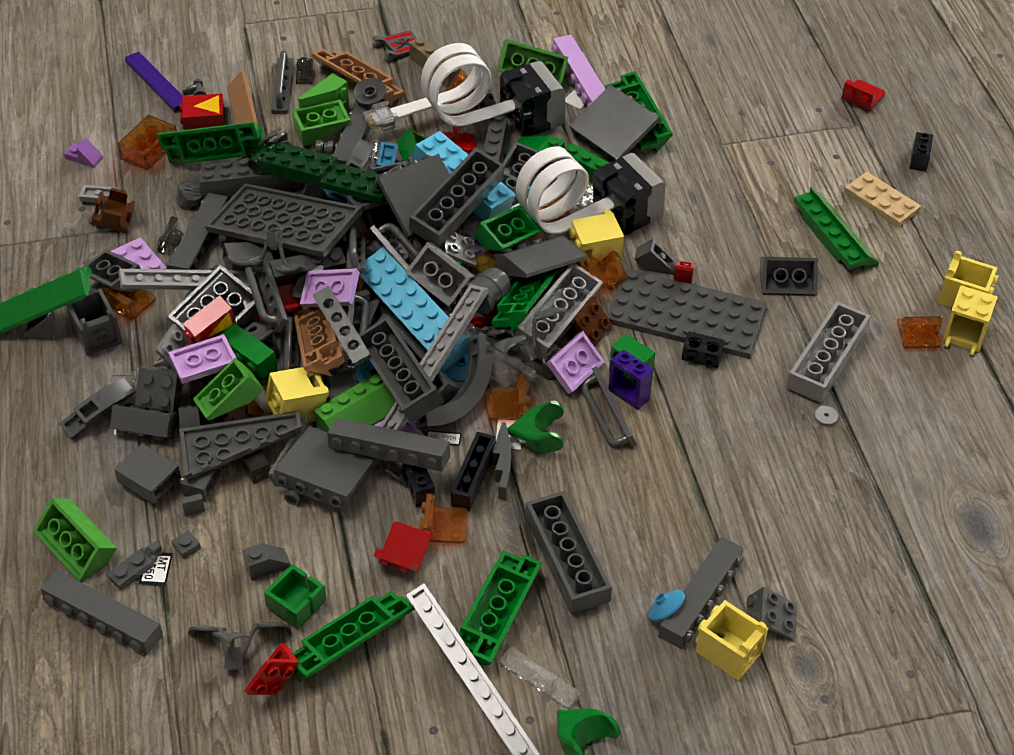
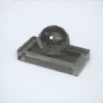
M301 57L297 59L296 84H312L313 58Z
M170 217L158 240L157 251L164 254L169 244L172 246L180 244L183 232L177 229L178 218Z

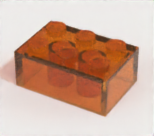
M147 115L117 143L120 159L148 171L166 154V151L161 149L157 134L177 131L176 126Z

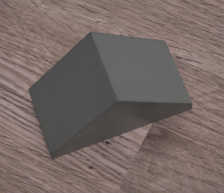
M54 311L27 322L23 336L26 338L52 340L56 328Z

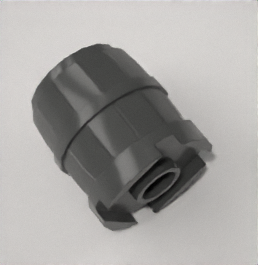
M488 268L476 275L471 282L461 289L460 298H462L470 284L486 288L488 294L474 314V316L482 318L490 314L501 299L510 291L511 283L508 276L502 270Z

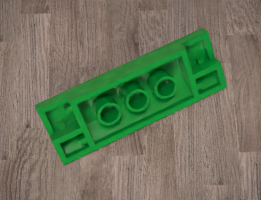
M634 71L621 75V81L611 83V85L615 88H620L625 95L632 96L637 103L644 104L650 112H655L660 117L659 120L662 127L659 128L655 125L637 143L641 152L654 148L658 152L673 136V133L637 72Z
M255 122L157 134L161 149L166 151L169 163L182 161L183 164L237 158L240 156L246 157L249 153H256L265 146L263 144L260 148L257 147L258 143L263 139L262 132L264 129Z
M810 187V192L794 197L795 205L802 212L803 221L838 263L843 262L849 270L860 266L865 270L879 265V261L822 194Z
M89 266L82 269L80 267L76 268L67 275L62 274L51 282L46 281L37 288H30L25 293L16 294L7 301H0V334L86 298L92 288L88 282L92 273Z
M562 267L527 278L519 277L510 288V291L497 304L498 313L492 320L493 328L511 327L513 333Z
M504 550L498 561L495 562L459 632L460 637L480 666L492 664L542 566V562L524 554L520 558Z
M392 591L378 600L371 596L301 640L303 647L293 652L300 662L294 669L299 682L312 676L414 611L415 609L412 604L403 596L398 597Z

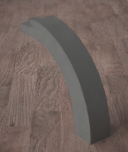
M478 334L469 338V371L459 393L448 403L436 407L418 419L417 429L434 428L454 422L469 413L480 401L488 386L493 364V354H486V335Z

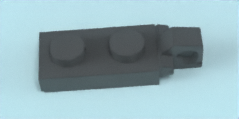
M155 541L148 545L147 548L143 547L109 571L107 573L108 579L122 590L154 566L156 558L163 553L161 545Z

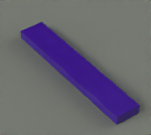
M139 51L125 57V62L174 112L180 110L179 104L182 103L181 93Z

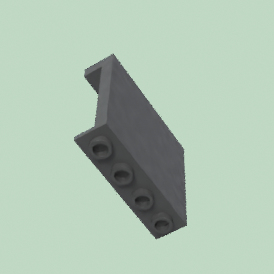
M611 84L569 125L575 137L610 162L625 156L655 125L659 128L662 127L657 113L650 112L644 104L637 103L632 96L625 95L620 88H615Z
M429 154L419 162L414 160L404 168L399 166L389 174L384 172L377 176V180L373 185L380 186L403 230L402 233L407 239L417 235L409 230L410 216L450 174L439 154L434 156Z
M309 426L274 469V484L347 511L348 499L371 469L376 471L379 468L380 459L329 448L327 432Z

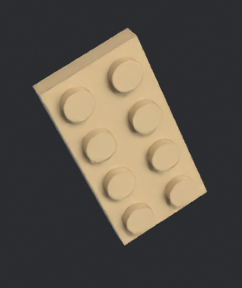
M869 172L862 174L847 185L844 190L846 194L897 227H900L921 210V205Z

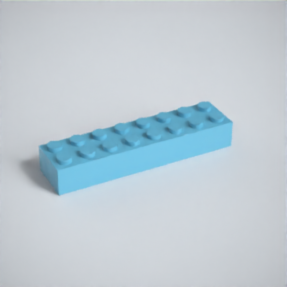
M382 247L366 260V272L359 274V278L427 352L449 317L415 280L405 273V270L388 251ZM464 333L442 365L441 369L443 371L447 370L470 351L469 339Z

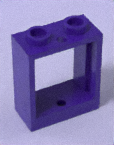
M623 349L611 359L608 389L636 410H639L650 400L654 369ZM624 372L637 380V385L623 376Z

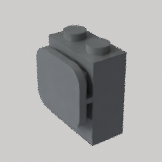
M256 242L224 243L222 258L226 270L245 271L247 266L232 263L229 261L228 256H260L264 244ZM268 246L263 260H267L270 263L274 259L273 251Z
M144 444L134 449L114 469L117 482L122 484L128 493L141 501H150L153 504L181 478L179 465Z

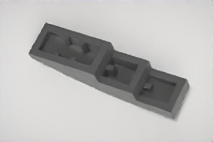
M502 422L492 452L493 465H497L495 481L500 482L498 486V499L506 500L511 477V447L506 423Z

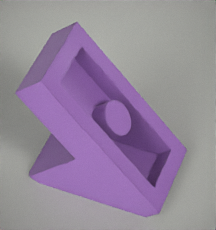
M86 138L79 145L73 143L64 153L65 159L90 167H95L103 158V154Z

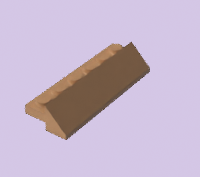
M321 49L312 53V57L322 67L355 86L366 78L382 80L386 85V95L381 101L391 107L393 101L404 97L405 91L393 85L392 77L347 51L339 54L334 50L328 52L325 49Z
M241 71L227 86L235 124L247 122L258 124L245 71Z
M302 307L293 312L303 367L305 371L332 376L331 369L337 368L346 362L342 344L320 307L315 309L312 307Z

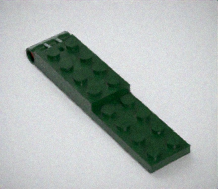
M268 142L247 162L248 167L254 172L259 171L380 204L386 200L380 186L373 185L380 174L339 164L338 157L330 156L329 154L280 142Z

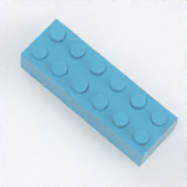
M439 131L415 145L412 161L417 160L419 162L429 154H432V156L439 154L449 174H451L468 154ZM500 182L473 212L483 221L510 210L516 194Z

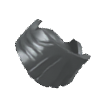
M193 180L180 182L176 195L178 206L183 210H190L192 206L200 207L203 199L200 184Z

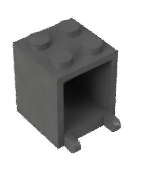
M101 288L89 292L86 298L66 306L71 327L86 356L123 343L117 317Z

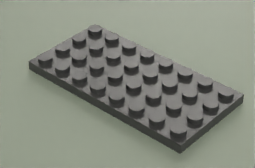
M245 183L205 225L207 232L264 244V241H267V230L280 229L282 230L283 249L325 257L360 217L363 211L360 206Z
M626 268L607 317L612 325L684 343L688 331L725 340L723 353L750 359L767 302Z

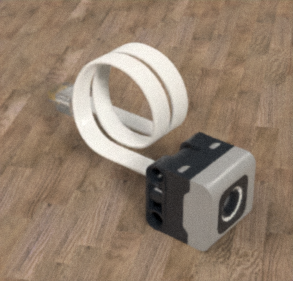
M454 43L439 48L427 59L421 75V86L426 98L390 109L387 100L373 104L372 110L362 112L363 120L369 126L370 131L381 128L383 132L398 128V118L430 108H434L446 124L457 127L467 126L502 114H508L509 117L515 119L516 128L522 136H532L557 128L564 123L565 90L544 63L537 61L506 70L500 75V103L466 114L449 116L463 113L475 107L486 96L491 85L490 70L476 51L467 44ZM465 54V55H459V56L450 58V59H448L447 61H445L443 64H441V65L438 67V69L435 71V73H434V75H433V77H432V74H433L434 70L436 69V67H437L443 60H445L446 58L451 57V56H453V55ZM473 65L470 75L462 84L452 90L438 94L442 82L451 72L464 66ZM480 78H481V81H480L478 87H477L468 97L464 98V99L461 100V101H458V102H455V103H452V104H447V103L456 101V100H458V99H461L462 97H464V96H466L468 93H470V92L475 88V86L478 84V82H479V80H480Z
M550 147L533 155L522 167L516 182V196L519 203L511 207L512 209L521 205L538 226L549 234L565 233L571 228L572 220L604 214V210L609 209L613 212L622 233L629 235L662 217L664 214L666 185L636 154L630 153L595 170L593 174V204L558 221L545 223L571 210L583 197L589 182L587 171L564 148ZM560 158H566V159H564V160H560V161H557V162H555V163L549 165L548 167H546L544 170H542V171L539 173V175L535 178L534 182H533L532 185H531V188H530V191H529V195H528V199H527L528 187H529V184H530V182H531L533 176L536 174V172H537L541 167H543L544 165H546L547 163H549V162H551V161H553V160L560 159ZM577 170V178L569 192L555 204L539 210V208L553 202L566 191L572 183ZM557 178V180H556L551 186L548 187V185H549L554 179ZM476 214L467 217L463 225L459 226L455 232L474 241V245L477 244L481 247L482 245L474 235L483 220Z

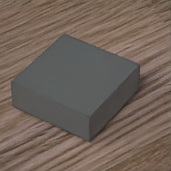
M202 494L181 498L185 516L205 511Z

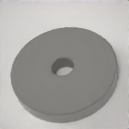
M821 406L815 411V420L821 425L831 426L837 422L838 413L832 407Z

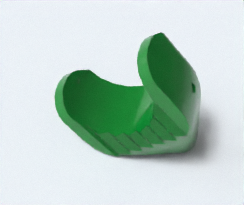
M551 401L529 409L507 428L508 434L538 454H547L561 450L563 448L562 437L559 434L545 431L547 426L551 425L554 420L563 416L564 408L562 404L557 401Z
M585 708L557 711V736L565 755H584L582 747H585L586 743H590L591 740L605 737L616 739L621 735L617 721L600 710Z

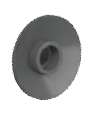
M378 78L363 79L354 88V98L363 105L376 104L386 95V85Z

